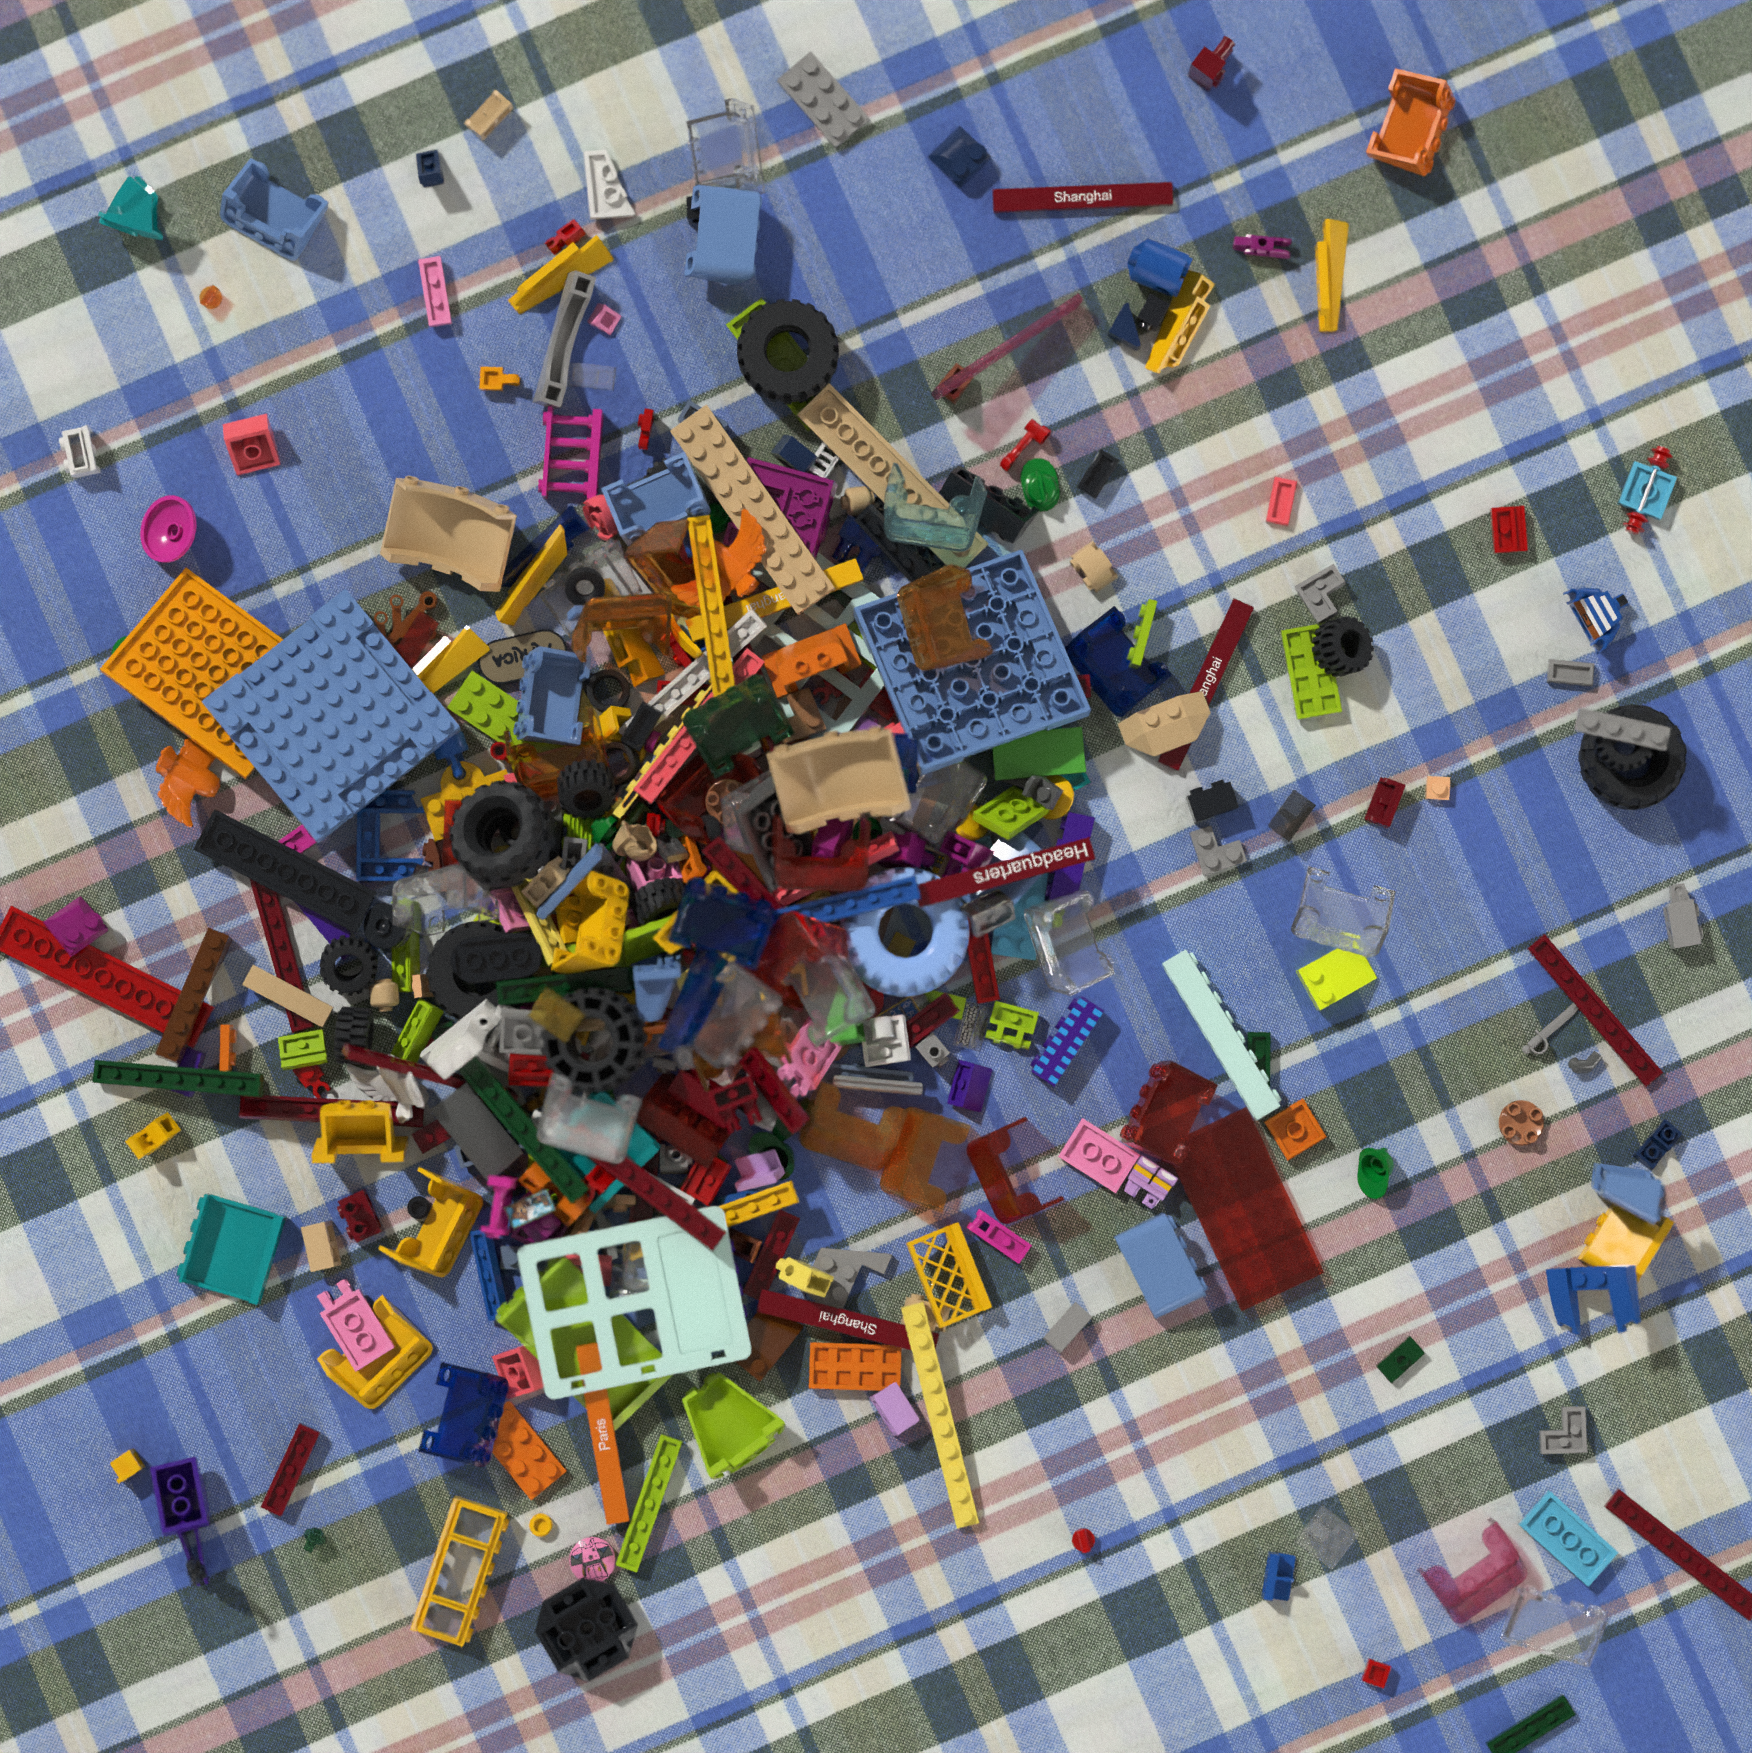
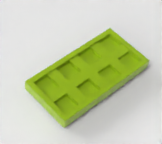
M1318 624L1280 631L1297 720L1342 712L1336 677H1333L1332 674H1326L1324 668L1320 669L1318 666L1319 662L1314 659V656H1316L1315 652H1312V647H1314L1312 639L1316 637L1314 633L1317 629H1320Z

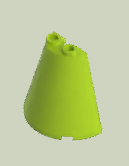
M720 1372L708 1375L703 1380L705 1384L697 1389L695 1386L685 1393L686 1397L682 1399L707 1474L713 1480L723 1478L725 1476L723 1472L729 1471L733 1473L754 1460L775 1441L773 1436L776 1433L780 1435L785 1428V1422Z

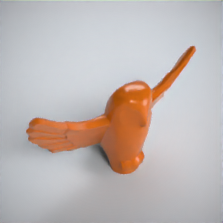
M746 509L741 511L740 528L737 537L729 547L714 540L722 601L734 589H736L739 597H743V595L749 596L760 584L751 574V570L756 566V563L762 560V555L766 552L765 538L762 535L761 525L757 523L756 518L750 515ZM696 579L671 587V591L677 595L679 600L686 602L689 606L696 605L700 608Z
M190 738L185 739L184 746L178 755L172 746H167L161 751V756L156 765V773L164 777V782L160 784V791L157 793L158 797L162 799V805L167 808L169 815L173 816L178 822L184 823L188 827H193L190 811L191 801L195 793L204 797H215L221 786V780L215 773L209 770L216 757Z

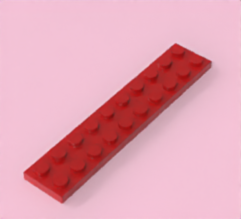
M10 906L0 926L1 952L164 1033L182 990L90 944L70 957L43 924L42 920L14 906ZM204 1001L190 1037L188 1046L195 1048L215 1008Z

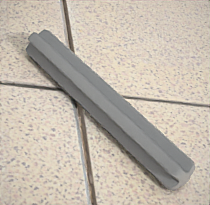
M841 1075L833 1077L834 1088L922 1095L923 1084L918 1082Z

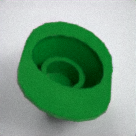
M1034 458L1029 460L1021 470L1024 498L1031 508L1034 506L1040 509L1039 512H1046L1052 509L1060 498L1054 466L1045 459Z
M1365 1148L1359 1154L1357 1180L1361 1191L1369 1198L1378 1199L1387 1191L1389 1176L1394 1169V1161L1388 1154L1387 1148Z

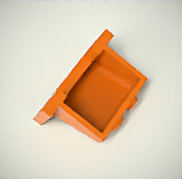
M846 623L761 656L762 660L765 661V668L778 699L799 691L796 684L797 681L832 667L838 666L841 674L862 667Z

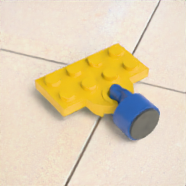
M463 731L453 735L434 751L437 760L446 758L448 763L447 769L442 774L440 782L441 791L420 798L435 841L449 837L450 826L454 825L452 820L453 814L456 809H460L463 804L461 801L466 795L471 796L475 793V789L481 785L486 784L489 786L491 782L505 780L504 775L508 774L507 769L485 776L480 767L465 761L462 752L469 750Z

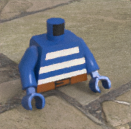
M1599 588L1570 589L1564 592L1563 595L1567 594L1570 597V601L1566 602V604L1573 611L1590 642V646L1595 644L1599 649L1596 654L1601 653L1614 640L1620 629L1619 621L1623 617L1619 610L1629 605L1627 598L1623 593L1612 598L1608 591L1602 592Z

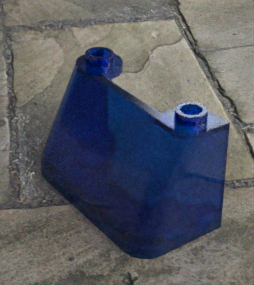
M1113 606L1081 631L1065 647L1071 664L1080 675L1090 674V687L1111 712L1118 717H1123L1172 676V673L1164 663L1155 661L1150 664L1144 656L1138 669L1129 667L1130 660H1127L1130 647H1134V644L1122 631L1126 625L1124 614Z

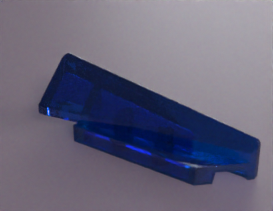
M570 505L505 567L501 587H512L559 525H562L565 530L567 552L575 546L571 540L590 529V526L573 505Z
M703 947L697 949L659 1043L660 1049L674 1053L679 1047H689L694 1044L726 985L719 978L730 962L718 952Z

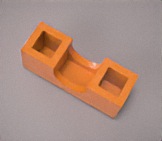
M536 1162L518 1180L533 1195L542 1189L552 1190L558 1198V1204L555 1207L556 1211L552 1213L567 1227L591 1203H585L588 1195L585 1193L578 1201L571 1204Z

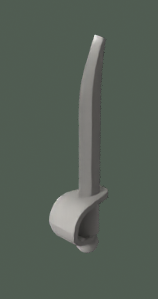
M1572 1003L1540 1032L1535 1030L1536 1036L1527 1045L1522 1047L1523 1053L1529 1054L1531 1052L1534 1055H1541L1548 1049L1546 1038L1577 1012L1578 1008ZM1540 1043H1543L1544 1047L1541 1052L1534 1050Z

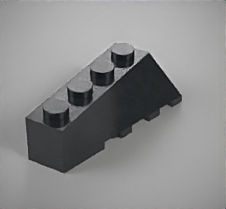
M960 466L956 467L949 474L939 494L948 503L955 504L961 508L967 516L974 517L980 521L983 527L999 534L1002 540L1012 544L1017 541L1040 509L1034 506L1029 509L1022 505L1023 500L1016 496L1014 499L1009 498L1003 494V489L996 485L987 486L984 484L985 480Z

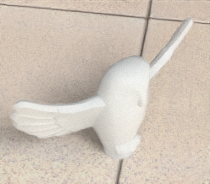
M352 1064L346 1066L350 1079L355 1083L356 1087L364 1090L367 1095L373 1096L375 1101H398L396 1116L399 1123H404L413 1117L411 1105L424 1108V1104L429 1098L427 1088L423 1084H419L411 1073L406 1075L377 1067L378 1071H372L356 1067Z

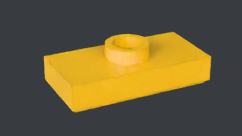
M577 896L569 897L571 904H578ZM561 902L555 908L560 937L564 944L576 943L580 914L562 908Z

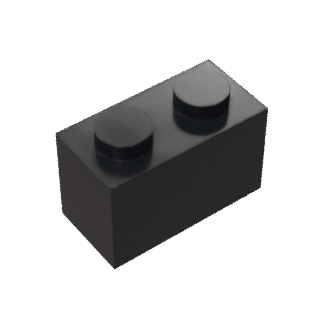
M1223 779L1211 783L1212 788L1203 790L1202 787H1198L1189 791L1190 795L1185 798L1194 823L1239 808L1231 782L1225 783Z

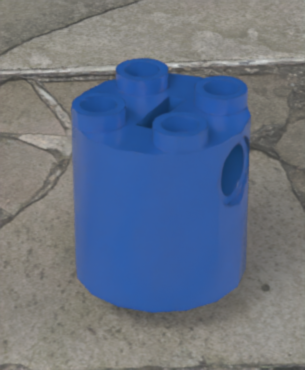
M1147 238L1133 248L1127 266L1130 280L1170 297H1177L1184 278H1181V276L1186 277L1193 258H1190L1188 254Z

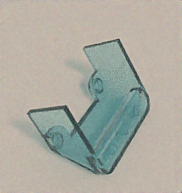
M893 463L884 497V531L887 538L894 542L963 552L968 550L973 544L987 496V490L980 476H975L970 496H955L950 501L947 510L906 503L908 494L903 487L905 478L898 463Z

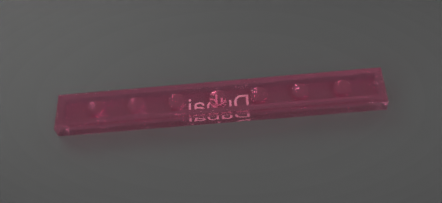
M1079 293L935 387L931 395L938 401L1077 309L1083 302V298Z

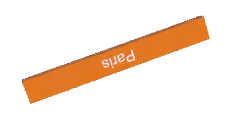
M597 1342L576 1346L581 1375L598 1372L602 1369ZM582 1379V1385H583V1387L586 1386V1385H585V1382H584V1379ZM606 1388L584 1393L606 1523L609 1525L627 1522L630 1518L608 1391Z

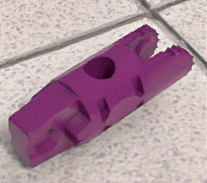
M1260 235L1234 237L1233 250L1243 251L1246 255L1289 259V251L1273 249V246H1291L1292 239Z

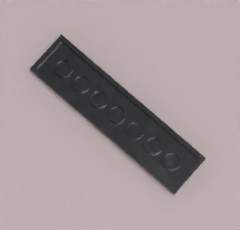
M216 809L213 810L193 849L357 933L377 894L376 891Z

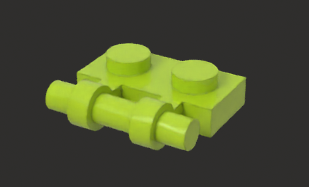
M995 1001L989 1023L998 1025L997 1030L987 1029L985 1038L993 1040V1043L1000 1044L1002 1042L1012 1045L1013 1048L1018 1050L1020 1048L1029 1050L1031 1041L1023 1039L1024 1032L1033 1035L1039 1012ZM1004 1027L1017 1030L1016 1037L1003 1034Z

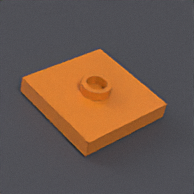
M1303 1098L1264 1121L1287 1161L1327 1138Z

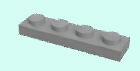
M1579 708L1574 731L1666 751L1671 728Z

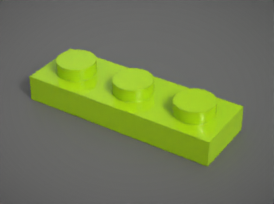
M1148 599L1145 604H1141L1138 617L1142 619L1140 626L1136 625L1133 638L1136 639L1135 645L1130 647L1127 660H1130V668L1138 669L1141 666L1158 602L1156 600Z

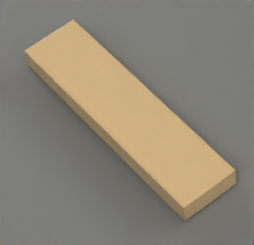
M252 965L242 984L321 1027L325 1026L334 1009L333 1006L255 965Z

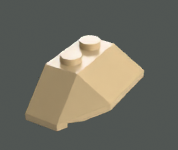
M1201 691L1180 695L1138 711L1120 722L1118 726L1126 746L1155 757L1196 741L1211 712Z

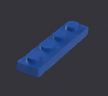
M480 1229L470 1231L469 1234L488 1321L496 1320V1311L506 1302L494 1239L487 1237L486 1232H482Z

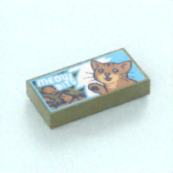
M547 1189L504 1208L513 1229H517L556 1211Z

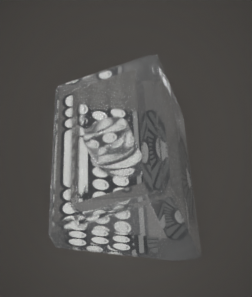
M966 1001L962 1020H959L953 1045L979 1052L991 1008Z

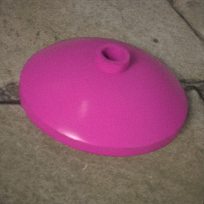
M169 495L159 498L148 508L142 520L140 538L144 551L151 559L162 563H170L181 558L189 550L195 538L197 525L192 506L181 497Z

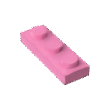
M441 256L419 259L429 327L452 324Z

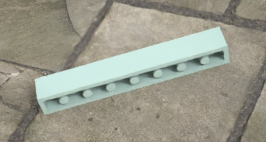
M1184 950L1162 963V967L1255 1121L1278 1109L1280 1107L1278 1102L1281 1101V1098L1275 1089L1271 1090L1267 1082L1270 1080L1264 1070H1258L1255 1065L1258 1060L1252 1050L1247 1051L1243 1045L1246 1041L1239 1030L1235 1031L1231 1024L1234 1021L1229 1012H1223L1219 1004L1222 1001L1217 992L1214 991L1212 993L1208 987V984H1210L1208 977L1204 972L1200 973L1196 965L1199 963L1192 952L1188 954L1187 950Z

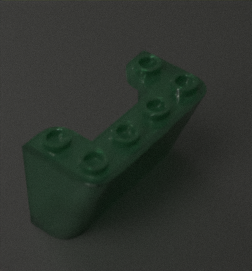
M756 674L748 676L736 686L727 688L722 694L708 699L701 706L690 709L683 718V723L692 741L715 779L735 768L730 756L770 734L776 745L795 734L762 675ZM786 729L785 732H783L780 735H777L779 731ZM726 763L724 767L717 769L721 764Z

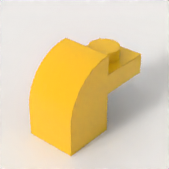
M167 1112L153 1120L143 1130L129 1137L125 1142L136 1157L141 1159L159 1149L179 1133L181 1129Z

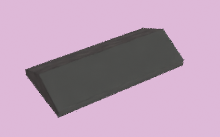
M467 1081L430 1109L487 1181L489 1176L499 1174L523 1154L520 1147Z

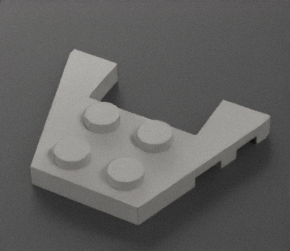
M821 1247L813 1267L834 1276L825 1298L806 1293L817 1303L844 1309L843 1307L861 1266H867L884 1274L892 1255L889 1253Z

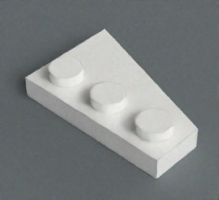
M607 150L584 151L583 157L590 220L635 217L633 208H631L625 190L620 184Z

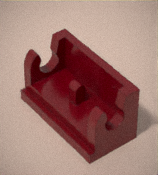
M1380 777L1364 820L1384 828H1389L1406 785L1386 777Z

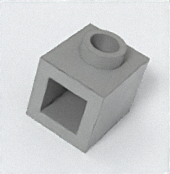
M933 1032L915 1047L932 1068L936 1065L940 1068L950 1060L947 1057L950 1052Z

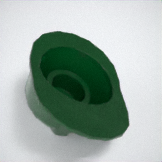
M759 1132L751 1137L748 1145L751 1155L775 1149L785 1172L779 1180L789 1178L795 1167L792 1148L787 1143L780 1141L774 1134L768 1132Z

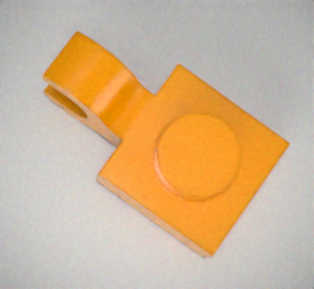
M480 367L479 389L481 391H503V385L520 386L518 374H504L503 367Z

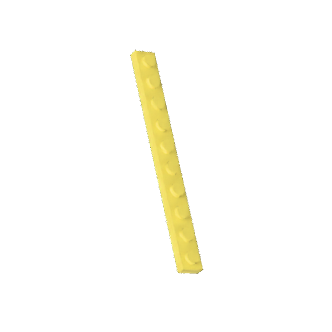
M924 1302L903 1306L901 1310L956 1527L961 1528L978 1524L979 1519Z

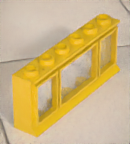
M457 1495L453 1498L410 1627L411 1631H417L459 1645L460 1647H463L465 1641L470 1642L474 1631L470 1626L472 1620L477 1621L481 1609L477 1605L479 1599H484L488 1588L485 1581L487 1575L492 1576L495 1567L492 1559L494 1553L499 1554L503 1541L499 1540L501 1532L506 1533L510 1519L506 1518L508 1512Z

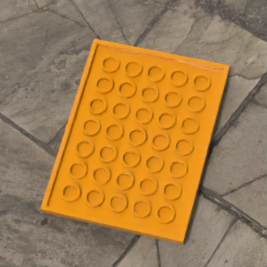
M185 568L100 668V672L246 780L255 770V767L201 701L234 675L242 673L283 639L188 568Z

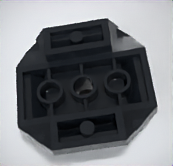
M582 1577L543 1600L535 1633L559 1673L590 1682L629 1659L638 1623L615 1584ZM583 1622L591 1623L593 1631L590 1633L583 1632L581 1624Z

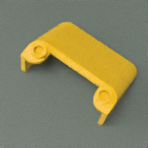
M383 1294L374 1302L373 1311L396 1346L395 1348L356 1372L346 1355H342L335 1349L326 1350L317 1358L326 1375L368 1409H374L381 1405L431 1355L433 1350L430 1341Z

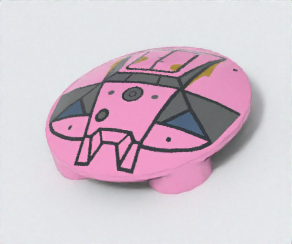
M588 1537L580 1540L573 1547L569 1559L570 1567L578 1579L586 1577L603 1581L614 1569L615 1554L612 1547L604 1539Z

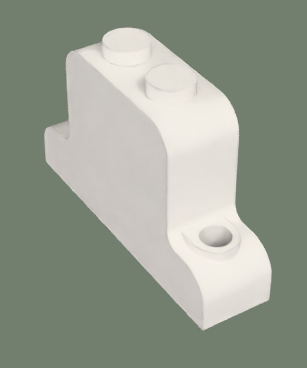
M485 999L421 1052L420 1058L443 1079L448 1078L482 1049L487 1033L501 1020L495 1017L497 1009ZM484 1018L487 1021L483 1023L480 1021V1019Z

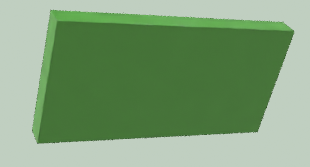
M1082 727L1042 730L992 748L995 781L1031 778L1032 775L1054 776L1086 773Z

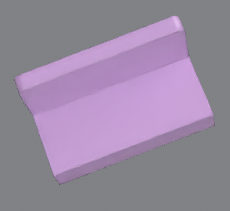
M771 1149L737 1158L735 1163L741 1177L734 1185L737 1192L776 1183L785 1174L776 1150Z
M896 1382L869 1397L893 1436L899 1435L919 1422L918 1416Z

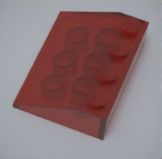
M662 1073L642 1099L631 1118L636 1120L640 1126L654 1132L658 1138L666 1140L675 1146L678 1151L693 1158L697 1164L703 1165L708 1169L732 1133L728 1134L726 1127L723 1129L713 1125L707 1117L695 1113L684 1102L675 1100L667 1090L676 1076L672 1073L670 1075Z

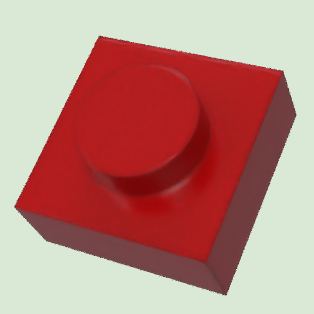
M1368 1658L1361 1680L1384 1688L1391 1666Z

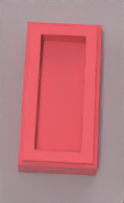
M1279 477L1274 478L1266 522L1284 526L1289 525L1297 481Z

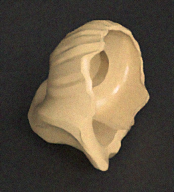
M622 821V826L612 844L617 855L629 856L636 861H645L652 858L657 852L658 847L657 840L649 827L640 824L629 825L626 821Z

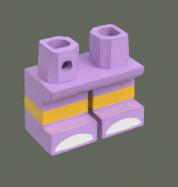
M1140 1154L1127 1176L1129 1180L1124 1191L1135 1197L1139 1189L1143 1188L1148 1193L1141 1203L1153 1209L1160 1200H1164L1178 1178Z

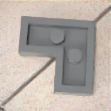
M1332 564L1295 586L1297 594L1318 625L1338 614V611L1327 595L1343 587L1345 581L1335 565Z
M1212 826L1189 832L1203 876L1247 862L1240 840L1218 847Z
M1585 1406L1561 1407L1562 1430H1539L1540 1454L1587 1453Z

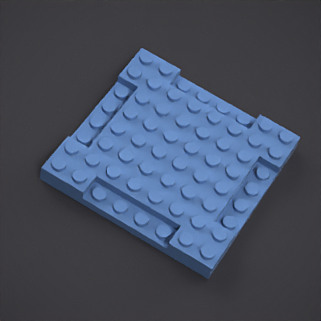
M1022 549L854 607L853 616L868 652L872 654L904 731L903 736L920 776L961 762L963 758L1044 729L1048 731L1090 715L1091 708Z
M346 589L309 616L310 619L242 673L234 675L201 701L317 844L437 750L449 738L461 731L458 723L433 693L428 690Z

